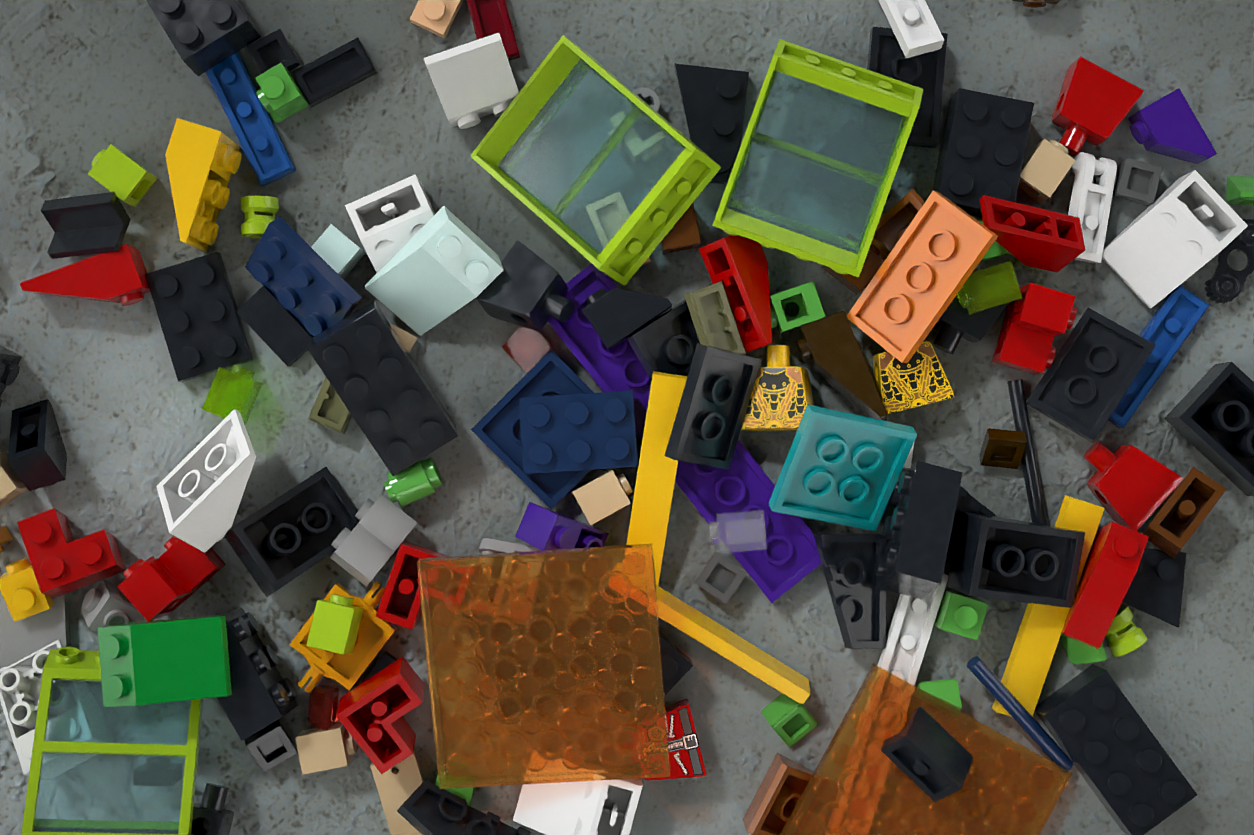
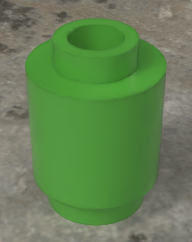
M431 457L424 461L423 459L417 461L395 476L388 472L389 480L384 482L386 492L392 503L399 501L402 507L435 493L436 488L443 485L439 470Z

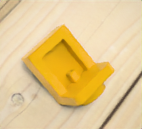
M28 558L17 560L5 566L7 572L0 577V591L14 622L51 609L54 606L52 598L41 594Z

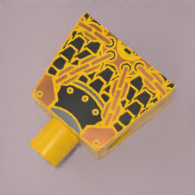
M930 341L922 342L908 363H901L888 351L873 356L874 381L887 414L954 397L953 390Z
M767 346V367H759L741 430L797 431L807 404L814 406L808 370L798 366L790 367V346Z

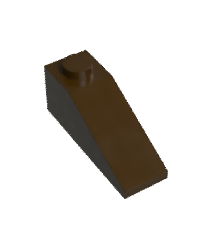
M841 311L802 326L800 332L801 339L797 340L796 343L803 361L810 360L814 371L867 417L885 421L888 414L845 312Z

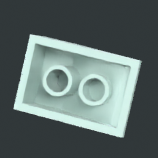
M443 206L365 285V289L421 336L475 299L504 269L499 256L451 211Z

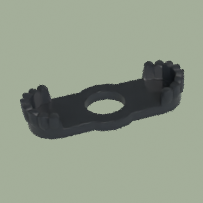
M1242 219L1248 226L1219 253L1218 266L1212 279L1205 282L1206 296L1210 297V300L1215 301L1217 304L1233 301L1241 292L1248 275L1254 271V220ZM1232 250H1241L1247 256V265L1241 271L1233 270L1228 264L1227 258Z

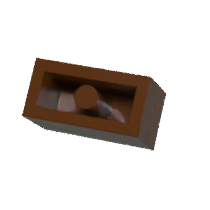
M1193 467L1143 534L1149 536V542L1174 559L1227 489Z

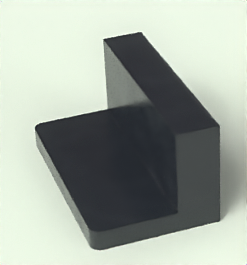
M115 192L45 200L41 209L42 214L55 232L47 251L51 259L116 252L121 248L131 220Z
M918 707L913 711L906 729L886 739L881 748V751L934 802L962 789L973 761V756L922 707Z

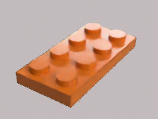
M932 191L846 316L847 319L901 363H908L998 236L940 192Z

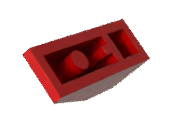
M986 195L980 198L983 225L998 236L995 240L998 244L1024 265L1058 273L1085 251L1080 218Z
M730 235L700 248L699 251L712 283L721 281L723 283L745 352L747 353L771 344L768 262L761 244L740 235Z
M129 244L122 245L120 250L116 252L100 253L20 283L23 291L34 294L121 303L122 306L138 303L144 300L143 294L150 292L145 275L147 270L140 251Z
M1110 522L1098 529L1073 599L1072 608L1069 610L1062 629V635L1096 649L1100 648L1138 570L1149 536L1115 522Z

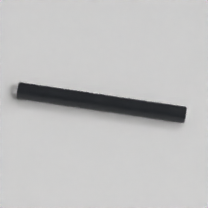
M1022 379L1008 381L1015 430L1026 432L1027 444L1021 464L1032 523L1048 525Z

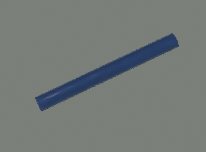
M978 656L970 659L967 663V668L1061 772L1069 771L1074 763Z

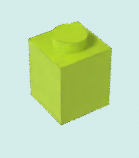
M112 144L107 149H102L97 153L91 164L92 169L88 173V175L110 192H115L116 196L123 202L133 207L137 206L157 180L155 175Z
M331 594L330 599L317 600L306 646L343 655L352 653L364 607L353 605L354 598L339 594Z

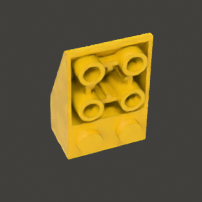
M177 118L165 157L180 241L200 251L207 252L208 245H213L218 235L219 225L216 223L219 211L226 207L229 200L230 188L227 186L231 174H235L238 171L241 163L240 146L221 131Z

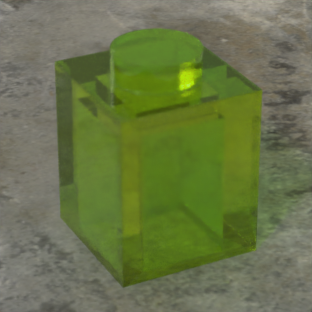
M1011 261L972 272L957 293L962 308L967 307L969 315L1022 298Z
M233 364L231 370L219 367L202 410L225 419L235 409L240 412L243 422L246 424L263 383L253 379L255 372L239 365Z

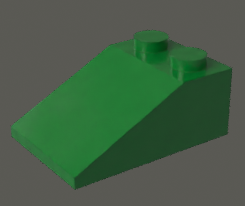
M226 616L128 622L98 627L104 707L137 706L232 695Z

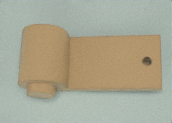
M415 751L383 774L371 763L370 767L391 835H422L397 812L400 806L424 782Z

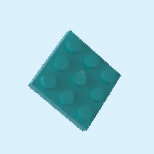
M807 404L768 503L773 512L876 531L917 433L911 426Z

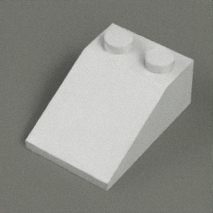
M499 33L424 58L451 127L458 125L460 129L469 128L479 124L481 117L493 113L495 117H500L519 93Z
M234 409L156 486L169 533L204 553L216 542L223 539L227 531L232 527L256 459L239 411Z

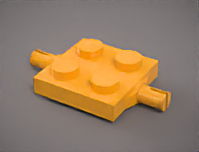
M375 581L364 598L353 595L339 583L333 586L324 599H330L331 594H339L354 598L353 605L364 607L354 651L343 655L306 646L314 616L313 613L289 644L301 653L311 666L300 682H298L300 688H303L312 677V680L304 689V691L311 693L322 676L335 679L349 691L353 688L398 629L390 622L375 617L377 613V608L375 607L382 599L386 586H383L374 597V594L382 585L379 581Z

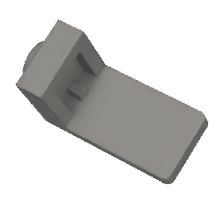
M102 580L96 589L92 588L82 602V613L87 626L98 632V627L147 621L134 605L122 600L116 585L106 580Z

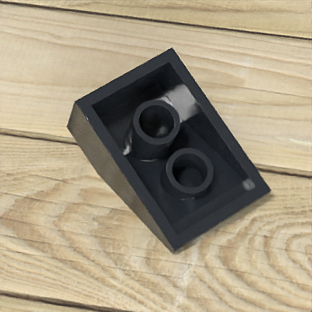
M324 467L233 526L224 537L267 598L335 552L337 549L331 546L333 541L345 527L352 531L360 520L355 517L357 513L355 507L328 468Z
M960 511L948 587L969 596L1072 608L1085 532Z

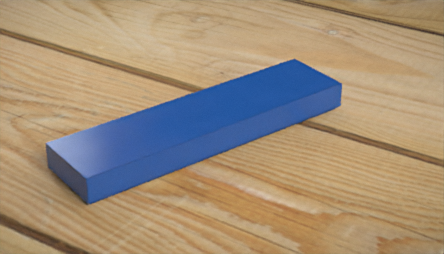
M239 52L206 71L205 73L259 184L264 187L295 172L296 169L269 113L256 94L257 89Z
M1179 285L1166 296L1139 335L1156 346L1109 418V421L1119 428L1125 427L1210 306L1183 286Z

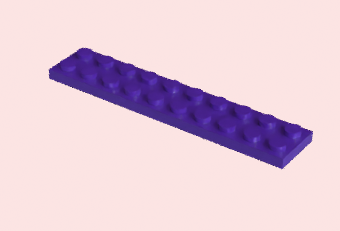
M591 263L566 283L569 289L565 298L574 303V311L571 317L566 322L550 317L548 323L603 392L633 390L635 429L637 435L642 440L651 380L627 338L608 350L583 314L582 309L588 306L585 300L602 288L607 293L614 288L618 289L607 274ZM739 440L737 441L729 469L678 461L675 478L676 484L771 603L821 564L814 535L801 517L771 510L768 503L775 485Z

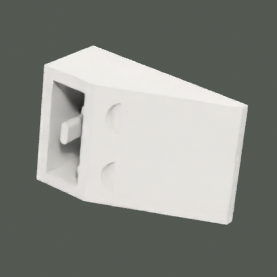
M1194 170L1175 181L1153 204L1103 249L1102 259L1149 308H1152L1219 254L1248 225L1202 176Z
M416 175L345 205L376 273L435 215L423 185Z
M59 639L18 662L0 669V703L23 774L29 776L44 667L43 661L50 652L45 649L54 644L57 645V648H61L62 645ZM34 656L32 666H15ZM53 680L46 741L113 743L103 712L85 681ZM44 753L40 780L48 782L98 754Z
M533 747L513 821L545 835H629L643 787L642 777Z

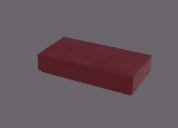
M467 0L477 40L499 33L508 61L520 58L506 1Z

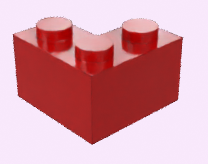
M1029 283L1015 289L1017 293L1008 304L991 362L1035 375L1044 373L1045 368L1049 369L1052 365L1056 348L1052 346L1054 336L1065 334L1066 329H1071L1076 318L1077 308L1073 307L1076 296Z
M55 508L17 522L41 594L54 599L126 571L115 536L105 529L74 540L66 515Z
M173 536L164 544L167 551L156 559L152 556L146 561L143 559L136 561L123 573L126 579L117 587L148 622L169 615L226 565L212 548L204 553Z
M404 542L398 550L375 617L412 630L418 625L428 595L461 606L468 596L478 566L410 542Z
M403 656L342 696L336 712V717L381 774L414 752L416 733L403 718V715L422 704L425 684Z

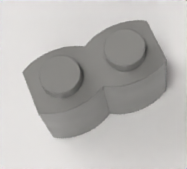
M383 495L375 503L368 499L355 515L360 522L352 531L345 527L331 544V546L337 549L331 559L366 586L417 524L415 520Z

